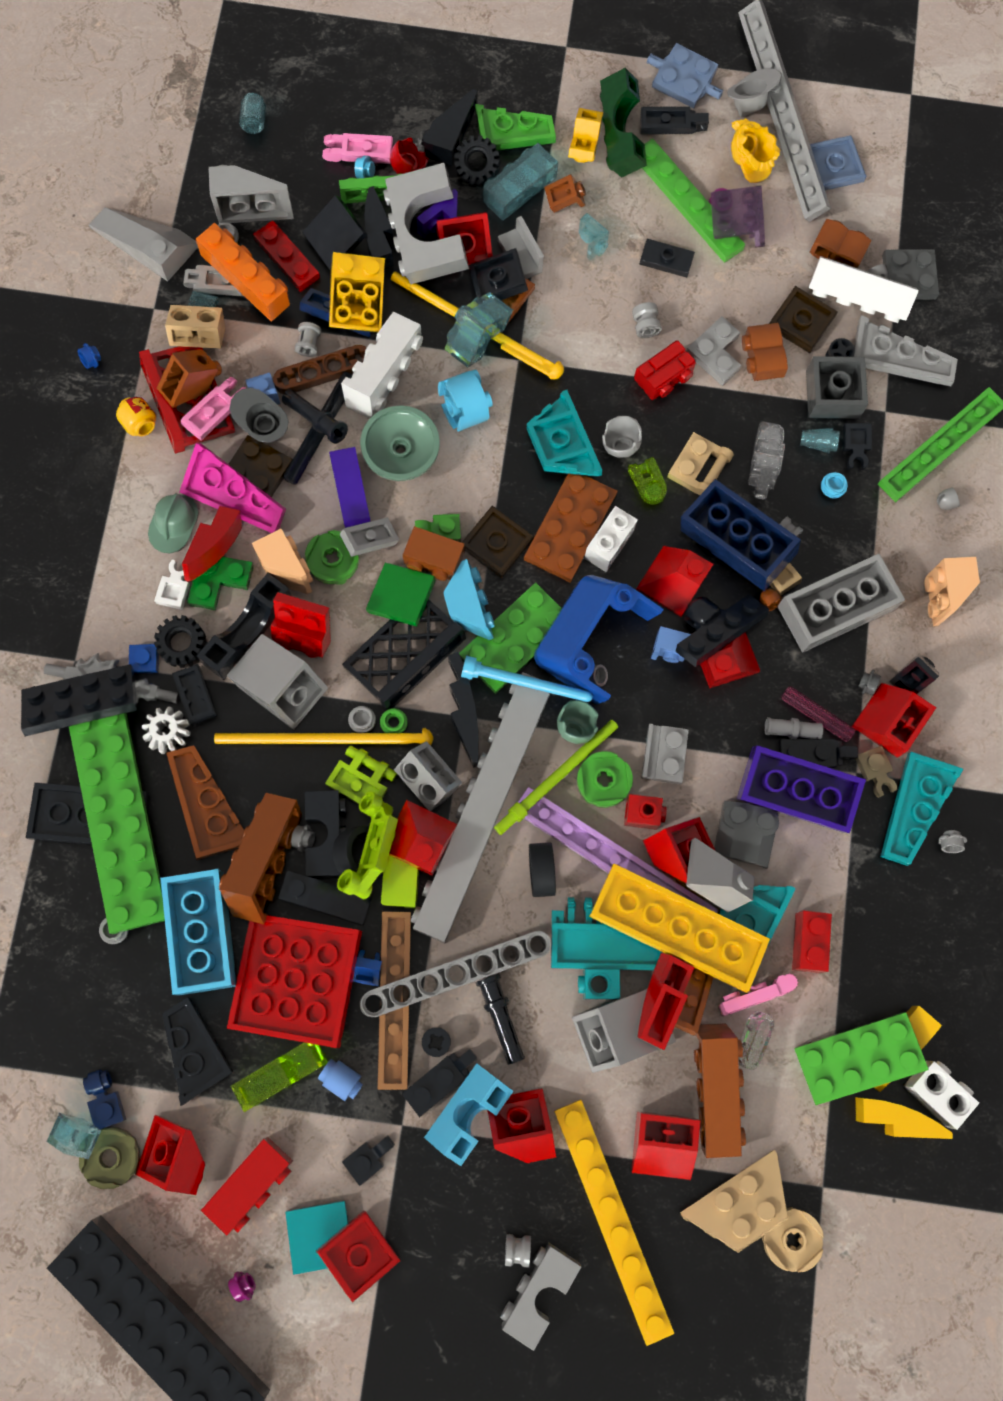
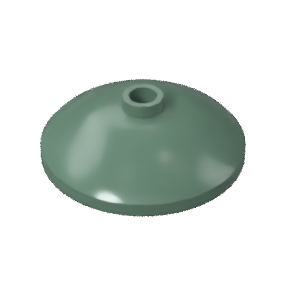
M391 406L378 411L367 421L362 430L360 446L362 456L373 472L389 480L406 481L421 476L432 467L439 453L440 439L434 422L425 413L409 406ZM399 448L406 450L404 453L397 452Z

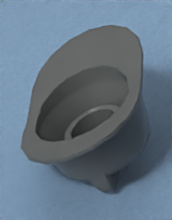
M246 388L235 393L231 399L230 412L232 418L252 438L260 442L270 443L284 436L289 423L287 414L259 389Z

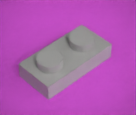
M388 517L343 528L340 533L351 557L394 546L399 541Z

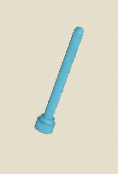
M466 656L461 675L463 678L472 680V677L478 678V676L584 702H590L593 698L590 691L481 665L482 662L476 661L477 658Z

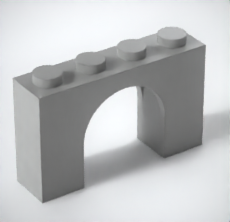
M441 163L385 179L387 189L383 190L387 206L391 205L392 213H389L388 217L392 229L396 228L397 236L393 237L397 253L401 252L402 260L398 261L402 277L406 276L410 284L469 269L465 247L460 234L432 242L420 241L410 234L411 221L420 209L427 205L454 198L445 164Z

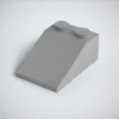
M235 165L209 167L210 196L219 224L223 222L239 223L294 219L287 184Z

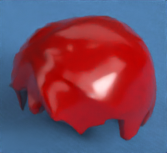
M412 138L402 141L398 140L391 149L390 164L396 174H405L423 169L429 160L425 156L424 151H418Z

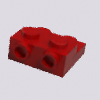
M277 592L273 600L275 618L271 624L272 640L287 650L301 651L310 658H323L331 643L330 608Z

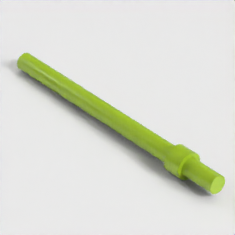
M610 720L589 742L579 748L520 803L516 802L508 810L509 813L494 826V829L502 835L516 821L521 822L528 815L527 811L618 729L617 723Z

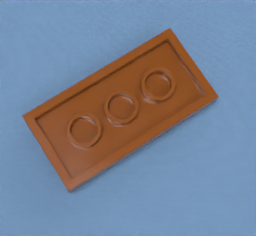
M568 474L524 556V561L571 583L585 557L588 545L597 534L618 491L588 476Z

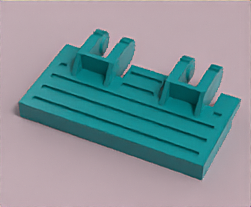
M568 897L567 923H564V911L552 910L551 968L654 971L659 956L663 953L597 920L596 924H592V918L589 917L592 911V898H585L584 924L575 923L576 902L574 897Z

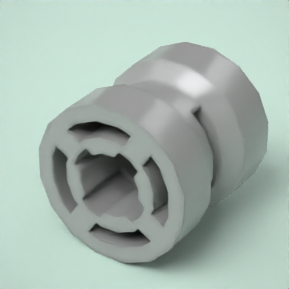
M646 302L633 308L632 314L633 319L637 322L635 329L638 337L651 338L661 332V323L657 319L658 308L655 303Z

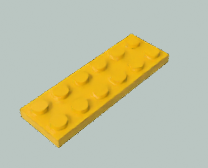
M616 864L612 865L589 916L665 954L672 955L745 993L750 991L770 941L769 938Z

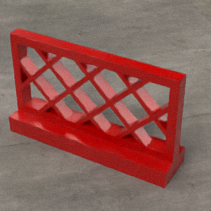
M178 346L155 353H150L149 349L139 352L142 371L175 454L185 451L186 446L235 433L234 425L228 415L224 419L226 427L214 428L202 441L194 435L187 437L186 428L181 425V419L186 414L177 411L176 407L172 408L157 389L165 371V368L160 367L159 360L170 359L172 353L203 350L201 347ZM215 378L210 385L212 390L217 386ZM208 389L205 394L208 395L212 390ZM204 395L199 396L196 401L192 399L185 403L192 405V408H194L203 399Z

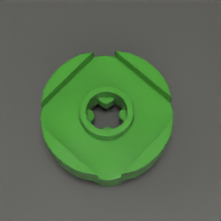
M327 531L328 533L320 536L318 534L311 539L305 551L306 563L310 573L322 583L342 585L356 572L359 565V555L351 557L340 536V531ZM333 552H337V558L339 560L337 562L328 563V559L325 556L327 554L332 555Z
M601 751L590 755L582 763L577 773V787L584 800L601 808L618 805L627 797L633 783L630 766L613 752ZM603 772L606 773L607 777H612V782H609L607 787L597 782V778H600Z

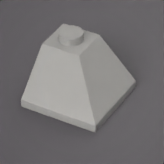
M697 838L691 840L687 887L726 912H730L753 901V875Z

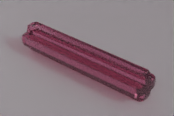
M792 686L787 687L782 694V700L815 722L822 723L824 728L845 742L851 740L855 734V728Z

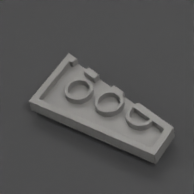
M861 315L857 326L853 357H865L867 369L951 387L954 383L958 359L928 345L923 347L916 344L913 338L906 335L903 338L890 332L891 328L882 324L879 327L868 322L869 318Z

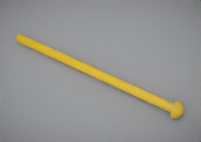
M395 271L392 274L391 281L455 317L463 325L466 323L501 344L502 350L549 376L550 379L555 380L563 375L564 366L561 361L558 360L554 364L417 283L410 284L405 276L402 277L400 273Z
M422 728V733H215L214 735L215 744H422L427 741L431 746L433 742V735L426 728Z

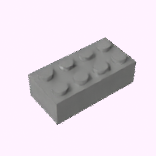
M877 554L784 596L777 607L803 653L896 610L905 601V598L880 554Z

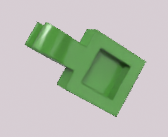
M459 514L433 515V522L427 520L415 521V527L461 542Z

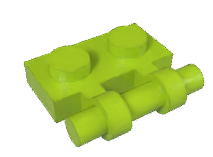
M350 745L345 755L353 759L351 764L348 765L339 760L325 784L333 790H339L340 794L359 805L362 797L369 791L374 792L383 799L388 788L380 784L381 779L384 777L393 782L397 773L389 768L390 765L384 761L380 763L368 756L369 752L362 748L358 750ZM362 765L374 771L371 778L358 771Z

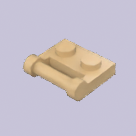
M693 432L669 471L667 478L701 495L714 479L717 480L726 463L732 460L734 453L729 448L720 447ZM710 455L716 457L717 459L704 481L698 482L696 478Z

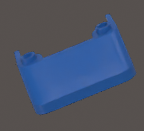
M588 575L583 577L573 589L536 648L534 659L540 668L567 686L590 691L593 695L591 702L597 705L609 700L611 695L589 680L594 672L595 663L593 658L582 648L607 607L610 606L620 612L632 610L646 621L658 616L664 609L627 584Z

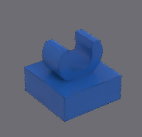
M361 950L357 957L353 982L379 986L382 965L380 953L376 952L374 959L364 958L365 950Z

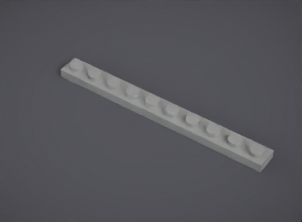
M755 0L738 12L756 70L771 68L778 70L781 74L780 82L769 91L767 104L804 218L810 222L829 211L831 207L764 3L761 0Z

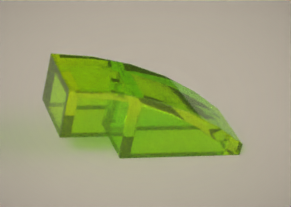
M304 1042L231 1085V1088L242 1110L246 1112L322 1068L328 1061L319 1045Z

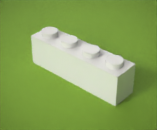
M820 256L809 284V288L813 289L812 294L826 298L827 295L837 297V303L851 306V303L861 305V311L873 315L875 311L885 313V319L896 323L900 319L907 320L919 291L915 287Z

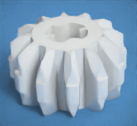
M167 707L165 713H163L160 708H156L157 716L147 715L146 718L150 721V724H143L142 729L147 731L143 735V740L150 742V749L155 750L158 748L161 754H165L168 747L170 751L177 750L176 744L179 743L183 747L186 745L182 737L190 736V732L185 729L190 724L187 719H182L184 714L181 711L174 713L172 707ZM165 726L171 730L167 735L162 732Z

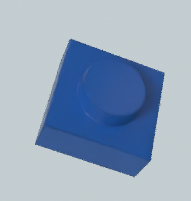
M154 644L129 645V664L132 665L135 674L159 673V653Z

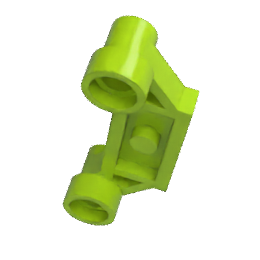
M372 791L367 792L359 803V810L371 817V823L357 872L351 869L345 870L337 882L338 890L347 895L354 894L361 899H366L370 896L373 882L380 873L385 871L398 819L392 815L393 807L385 803L381 796Z

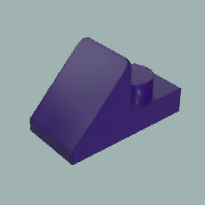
M455 188L452 190L454 198L433 204L417 217V230L424 239L431 233L437 232V220L458 217V191Z

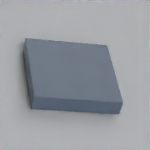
M852 135L810 144L825 191L865 181L867 176Z

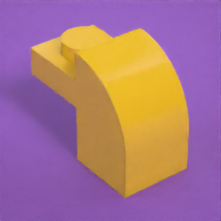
M579 108L569 148V158H574L575 161L581 163L594 161L603 112Z

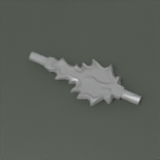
M97 653L86 662L80 658L75 666L61 667L46 663L44 674L61 677L64 680L115 668L119 660L101 661L99 653ZM146 678L135 681L137 703L139 698H144L146 701H157L159 699L172 703H178L180 695L178 692L160 689L155 684H148V679Z

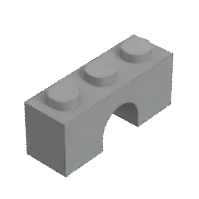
M548 1243L546 1248L541 1246L532 1261L535 1267L530 1275L524 1274L516 1288V1291L519 1292L514 1303L509 1301L500 1316L503 1320L502 1330L533 1351L550 1323L548 1316L540 1312L535 1306L537 1294L544 1288L553 1287L566 1295L581 1269V1265L577 1260L551 1243Z

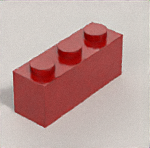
M269 1137L264 1138L200 1211L226 1236L233 1230L238 1233L250 1220L247 1216L248 1212L254 1206L259 1209L271 1196L268 1189L275 1182L280 1185L292 1172L288 1166L293 1160Z

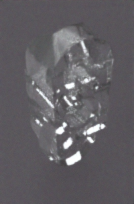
M761 421L757 430L748 485L755 486L754 498L763 500L766 499L769 489H774L776 479L781 471L785 444H783L784 429L782 426L766 421Z

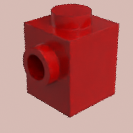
M629 794L626 799L624 826L657 830L661 823H665L667 807L662 806L663 798Z

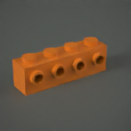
M213 223L196 238L200 255L271 322L290 306L287 294L288 288L285 283L279 278H273L265 264L262 262L257 263L252 258L250 251L244 245L239 246L227 229L224 228L222 230L216 223Z

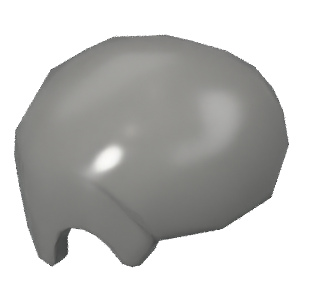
M617 416L606 423L605 433L602 435L603 446L606 452L617 458L630 457L639 450L642 442V430L636 419L630 416Z

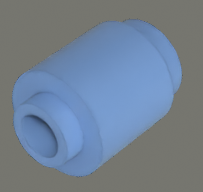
M330 1059L318 1077L323 1082V1087L344 1101L348 1097L354 1099L363 1086L359 1082L362 1076L339 1060L335 1062L333 1059Z

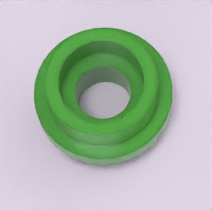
M388 709L380 718V726L385 733H403L407 728V717L399 709ZM397 719L399 724L396 727H391L389 721Z

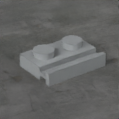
M648 725L641 779L682 784L689 729Z

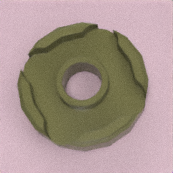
M118 1127L103 1128L96 1131L83 1143L79 1153L81 1173H83L87 1179L86 1181L91 1186L99 1189H114L127 1183L136 1173L140 1162V1148L136 1139L127 1130ZM107 1149L113 1150L117 1155V1161L112 1167L106 1166L102 1161L103 1153Z

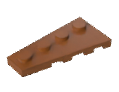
M195 746L167 752V758L196 860L239 848L243 840L244 829L227 803L222 791L215 783Z

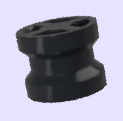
M838 338L830 344L825 357H837L835 354L840 357H853L855 347L848 339Z
M431 1028L422 1037L423 1050L429 1056L440 1057L450 1048V1036L442 1028Z

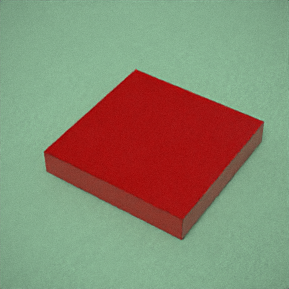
M362 1211L316 1250L352 1303L400 1262V1259L366 1211Z

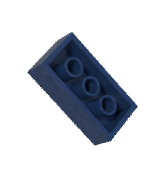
M716 479L681 516V531L763 591L770 586L799 551L800 538Z

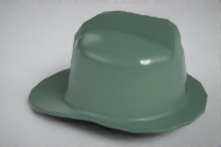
M175 493L174 495L163 497L156 504L155 513L148 530L149 541L156 550L161 553L170 554L179 551L186 545L199 513L197 504L193 499L186 495Z

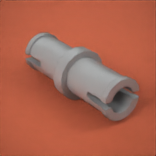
M767 717L765 721V734L788 736L789 739L795 740L797 737L821 739L823 724L802 722L798 718L783 720Z

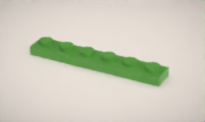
M652 138L646 142L647 166L642 169L720 259L725 263L743 251L745 243Z
M988 387L881 479L878 485L896 503L1003 410V400Z

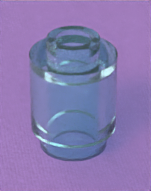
M248 93L241 101L239 125L250 134H256L264 129L266 105L260 95Z

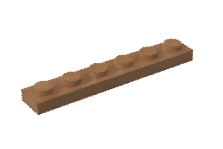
M382 912L380 987L410 976L411 912ZM400 985L394 989L393 995L395 1000L405 1002L408 999L409 991L405 986ZM380 1000V1002H379V1010H380L381 1005H382V1004H381V1000ZM409 1005L379 1016L378 1090H407Z

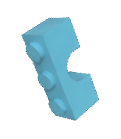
M476 1063L424 1138L444 1156L462 1166L478 1143V1140L473 1137L470 1130L471 1122L475 1115L480 1111L489 1110L497 1116L513 1093V1090Z

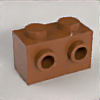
M414 526L403 553V561L411 570L419 572L423 570L432 573L436 579L441 581L451 580L465 554V544Z

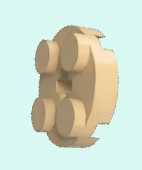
M793 1207L787 1208L788 1219L762 1236L764 1249L769 1259L779 1268L791 1272H806L812 1269L822 1257L823 1231L816 1219L810 1214ZM798 1232L800 1235L798 1238L800 1245L797 1248L793 1245L788 1247L786 1244L788 1241L787 1235Z

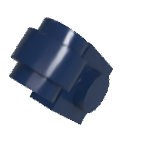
M99 1069L88 1073V1076L83 1078V1086L87 1095L93 1094L97 1098L87 1102L95 1131L127 1120L119 1092L111 1094L107 1092L108 1088L112 1087V1079L108 1070L102 1071Z

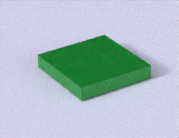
M385 562L367 604V612L417 627L435 584V576Z

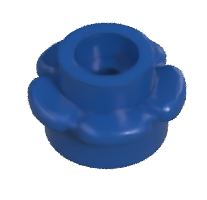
M84 343V347L77 350L82 364L87 369L93 366L94 368L98 367V361L101 360V356L95 346L90 347L87 343Z

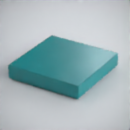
M346 1200L287 1210L285 1214L293 1275L328 1269L316 1250L349 1223Z

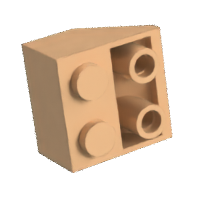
M279 529L252 543L266 574H271L291 590L305 594L312 592L309 584L313 581L310 570L305 560L300 557L297 551L298 548L291 535L286 537L282 529Z
M976 557L944 558L926 576L924 588L929 593L928 615L932 618L933 626H939L951 616L980 583Z

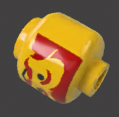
M142 397L125 398L119 404L116 412L117 420L131 436H146L155 427L156 414Z

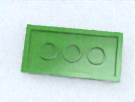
M534 583L494 620L495 627L491 628L494 638L487 640L477 636L459 653L461 660L465 662L466 656L477 658L476 661L482 662L481 665L518 674L534 659L536 648L562 608L537 583ZM478 676L495 694L507 684V682Z
M907 1012L794 1048L815 1105L929 1070Z

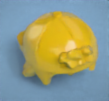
M747 118L744 120L740 119L739 121L736 120L731 123L735 129L731 141L733 160L737 165L741 166L745 179L750 183L761 182L771 174L772 167L775 166L774 160H777L780 155V149L776 145L777 138L769 133L768 127H762L760 124L749 121Z

